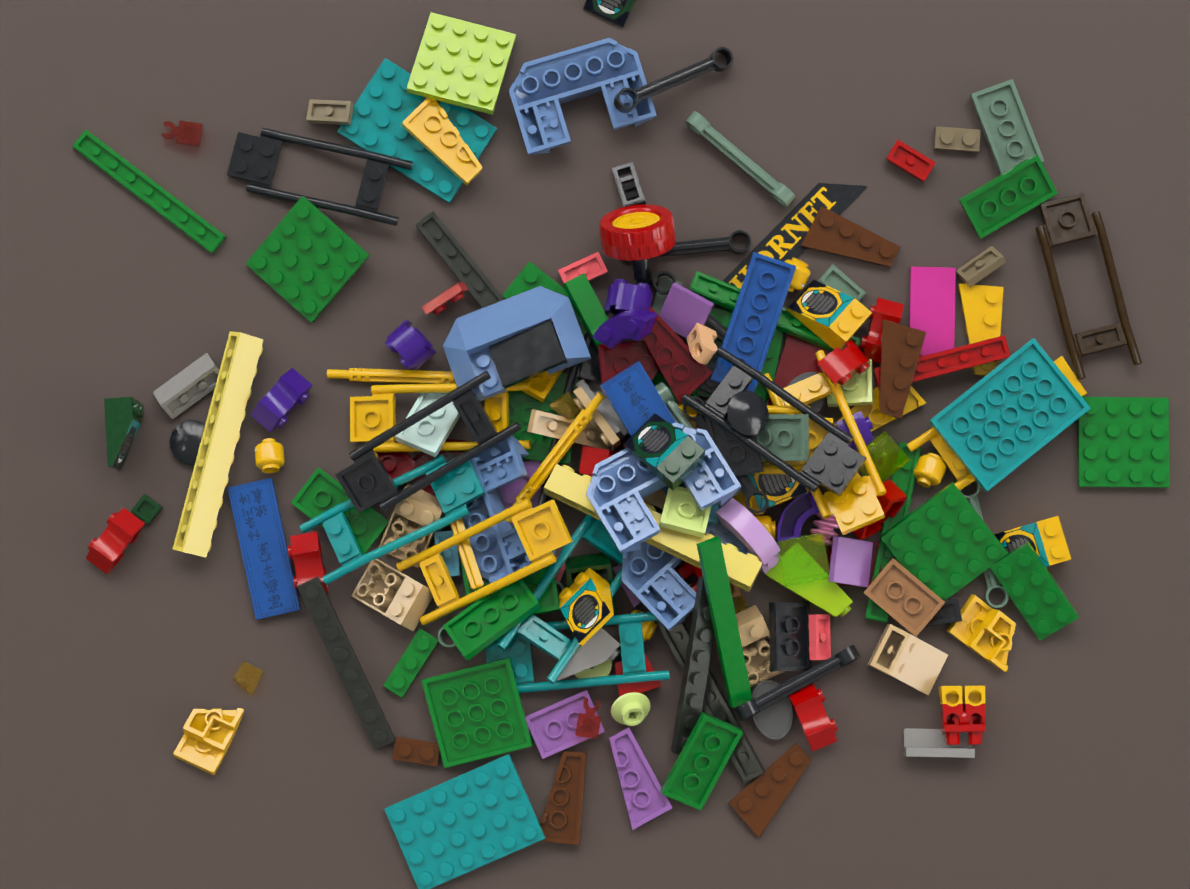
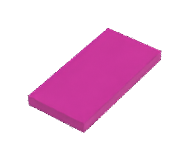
M910 267L909 327L926 332L919 357L954 348L956 268Z

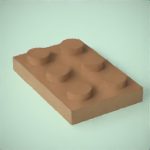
M893 558L863 592L915 637L945 603V601Z

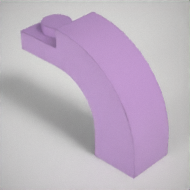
M731 498L716 512L722 525L732 532L747 547L751 554L759 558V561L762 562L760 570L766 574L781 560L778 553L781 550L770 533L751 512L734 498Z

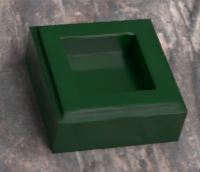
M144 493L131 512L147 525H150L163 507Z

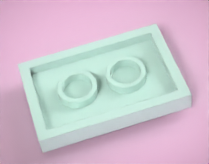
M421 393L406 418L448 393ZM453 402L397 434L395 439L397 442L436 457L460 415Z

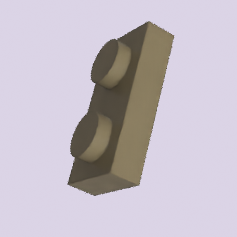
M310 99L306 121L314 124L351 125L354 104L352 101Z
M936 126L934 150L978 153L981 130Z
M991 246L957 269L956 273L966 285L971 287L1006 263V260L999 251Z

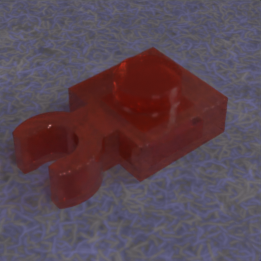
M180 120L179 126H175L170 121L163 123L165 127H171L169 134L162 133L161 136L164 139L170 140L177 137V144L200 147L202 123Z
M585 698L583 706L586 713H579L575 736L598 739L601 716H596L595 712L600 708V700L597 699L596 706L590 708L587 705L588 698Z

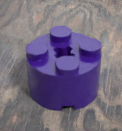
M615 279L614 284L609 285L604 312L607 316L610 312L614 317L621 312L632 309L648 310L651 307L653 297L650 285L646 283L628 284L626 280Z
M406 319L387 336L388 340L385 344L393 353L396 352L402 356L399 360L407 369L418 370L437 351L435 349L430 350L433 347L432 344L417 327L414 329L410 325L412 324L410 320Z

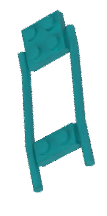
M440 455L426 464L392 480L398 487L419 476L432 473L447 464L446 459L443 455ZM471 460L431 483L440 506L446 515L445 517L364 555L360 550L346 516L343 514L344 511L354 507L350 499L301 524L300 529L303 533L322 524L339 563L342 565V567L323 576L324 583L327 585L366 563L470 514L466 504L486 494Z
M588 514L585 516L571 537L573 542L565 545L556 558V562L552 564L533 592L537 601L540 600L581 538H584L583 540L620 565L622 564L623 552H619L602 521L595 520L594 517ZM622 568L610 584L611 598H613L623 583ZM533 614L506 632L497 644L500 649L505 650L518 632L520 636L554 659L559 660L546 678L552 684L556 682L580 646L576 637L571 642L569 638Z
M651 612L613 615L603 625L619 624L623 666L622 675L558 680L554 684L549 681L534 683L531 642L520 636L518 632L505 650L497 646L501 638H498L485 648L487 662L510 657L519 693L670 679L669 670L646 672L642 622L658 620ZM566 620L545 622L555 630L571 629Z

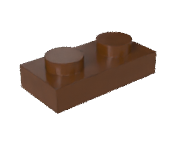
M396 737L392 759L438 766L439 745L435 742Z

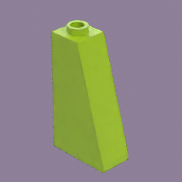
M795 542L780 556L781 560L776 566L771 568L766 574L763 573L769 579L833 617L838 615L843 617L852 609L849 605L853 601L836 583L828 582L829 575L798 542Z

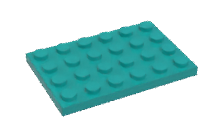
M385 58L355 103L351 125H341L337 133L363 150L412 161L413 166L411 170L392 165L389 166L450 204L463 182L401 126L402 122L426 97L407 93L406 88L411 74ZM437 100L440 107L448 115L452 125L460 133L465 144L469 146L477 160H479L497 132V128L464 107Z
M1033 338L929 420V423L982 489L987 492L1091 408L1035 338Z
M510 754L384 809L418 889H431L546 838Z

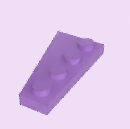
M628 727L610 737L609 740L633 830L672 809V806L667 796L660 792L662 787L630 728Z

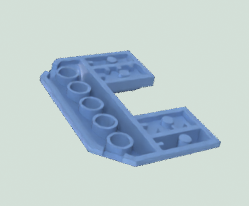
M606 38L524 63L517 78L511 85L509 93L528 155L550 153L552 148L571 143L560 104L602 92L614 130L633 124L637 127L657 117L651 97L639 102L637 107L629 113L618 111L614 105L615 95L623 88L635 90L647 84L638 53L620 45L611 38ZM625 93L620 95L621 103L626 107H632V98Z
M539 286L458 317L443 344L457 388L487 370L491 378L472 389L479 401L507 391L502 386L489 346L548 320L553 322L567 360L566 363L547 370L549 375L591 359L569 297Z
M673 423V426L687 434L705 450V460L683 481L701 511L717 502L722 506L741 488L740 483L707 430L685 427L684 424ZM627 449L595 464L591 482L586 493L588 500L620 553L641 550L642 542L661 533L660 527L644 503L643 498L667 485Z
M514 435L471 459L486 494L466 504L470 514L462 518L465 529L506 510L499 488L527 476L522 458L528 456L529 453ZM506 520L469 538L481 577L489 580L491 583L532 563L527 556L516 529H512L510 522Z
M719 518L717 525L707 524L705 534L708 533L719 537L722 544H732L739 549V552L745 555L750 553L747 547L722 525ZM642 542L641 550L623 552L622 582L669 631L684 622L685 617L694 609L696 592L675 571L683 560L646 542Z

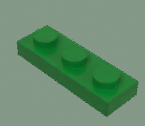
M420 628L383 686L403 698L439 640Z

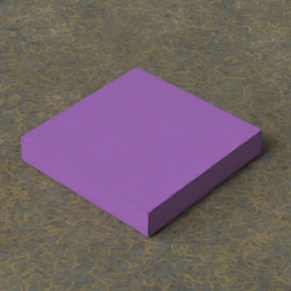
M674 283L659 316L674 332L687 338L696 323L705 325L714 303Z
M833 536L828 582L868 587L873 542Z

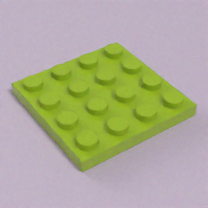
M431 12L406 92L493 115L516 40V34Z

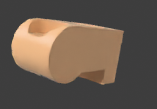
M696 323L687 336V342L692 357L697 362L706 365L718 349L714 343L717 333L699 323Z

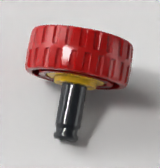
M631 205L607 213L599 223L603 252L613 259L632 261L635 285L637 283H646L651 287L653 283L651 280L650 258L668 252L676 242L675 225L671 211L658 205Z

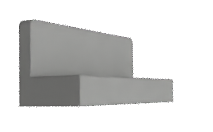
M206 353L157 388L153 394L160 406L173 420L215 389L219 368L215 365L209 354Z
M583 379L579 381L576 386H581L591 401L598 392L605 397L597 409L617 437L621 440L629 433L601 389V384L593 382L586 384Z
M904 729L903 756L975 758V749L972 748V745H968V733H960V745H947L945 733H941V729Z

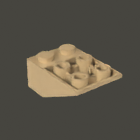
M420 490L396 504L379 547L441 519L444 512L437 497L424 490ZM434 532L388 554L403 561L428 549L434 537ZM417 563L413 566L419 568L420 563Z
M379 559L370 562L351 595L412 631L415 630L420 617H422L433 598L427 586Z
M754 605L737 613L736 619L751 688L785 671H770V635L757 606Z
M887 624L867 665L929 695L948 654L891 624Z

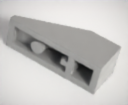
M601 627L571 658L557 680L601 664L608 658L612 661L619 654L620 650L618 647L621 644Z

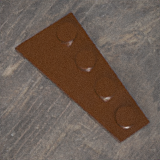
M821 206L800 247L837 254L842 257L854 258L890 268L901 246Z
M882 319L878 413L898 419L902 418L925 339V331Z
M795 743L765 769L764 773L756 777L728 802L758 837H760L811 762V758Z
M563 751L554 778L555 781L540 821L541 828L546 837L541 840L542 842L580 845L587 753Z

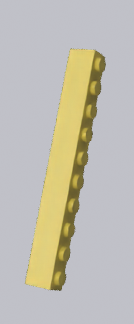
M229 332L173 550L206 558L211 549V538L217 526V515L223 503V492L228 484V473L234 461V450L240 438L241 424L245 419V408L251 396V385L253 378L257 374L256 366L258 359L263 351V339L241 332Z
M556 464L544 486V494L600 520L586 496L592 477L585 474L583 476L574 473L575 470L567 465L560 466ZM646 504L659 526L662 514L656 512V509L651 505ZM660 527L661 533L644 541L701 569L696 544L715 536L706 533L704 538ZM722 544L729 583L750 592L761 569L762 562L753 554L747 553L745 555L739 552V549L732 544Z

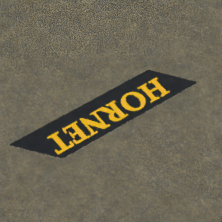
M818 183L742 260L723 282L741 289L753 252L783 262L791 260L792 257L798 258L807 249L800 246L820 207L822 206L841 215L867 186Z

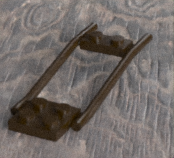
M1084 193L1041 203L1039 208L1045 226H1038L1035 229L1077 380L1086 378L1080 356L1124 345L1128 346L1133 365L1142 364L1100 211L1090 214ZM1098 235L1120 323L1073 335L1050 247Z

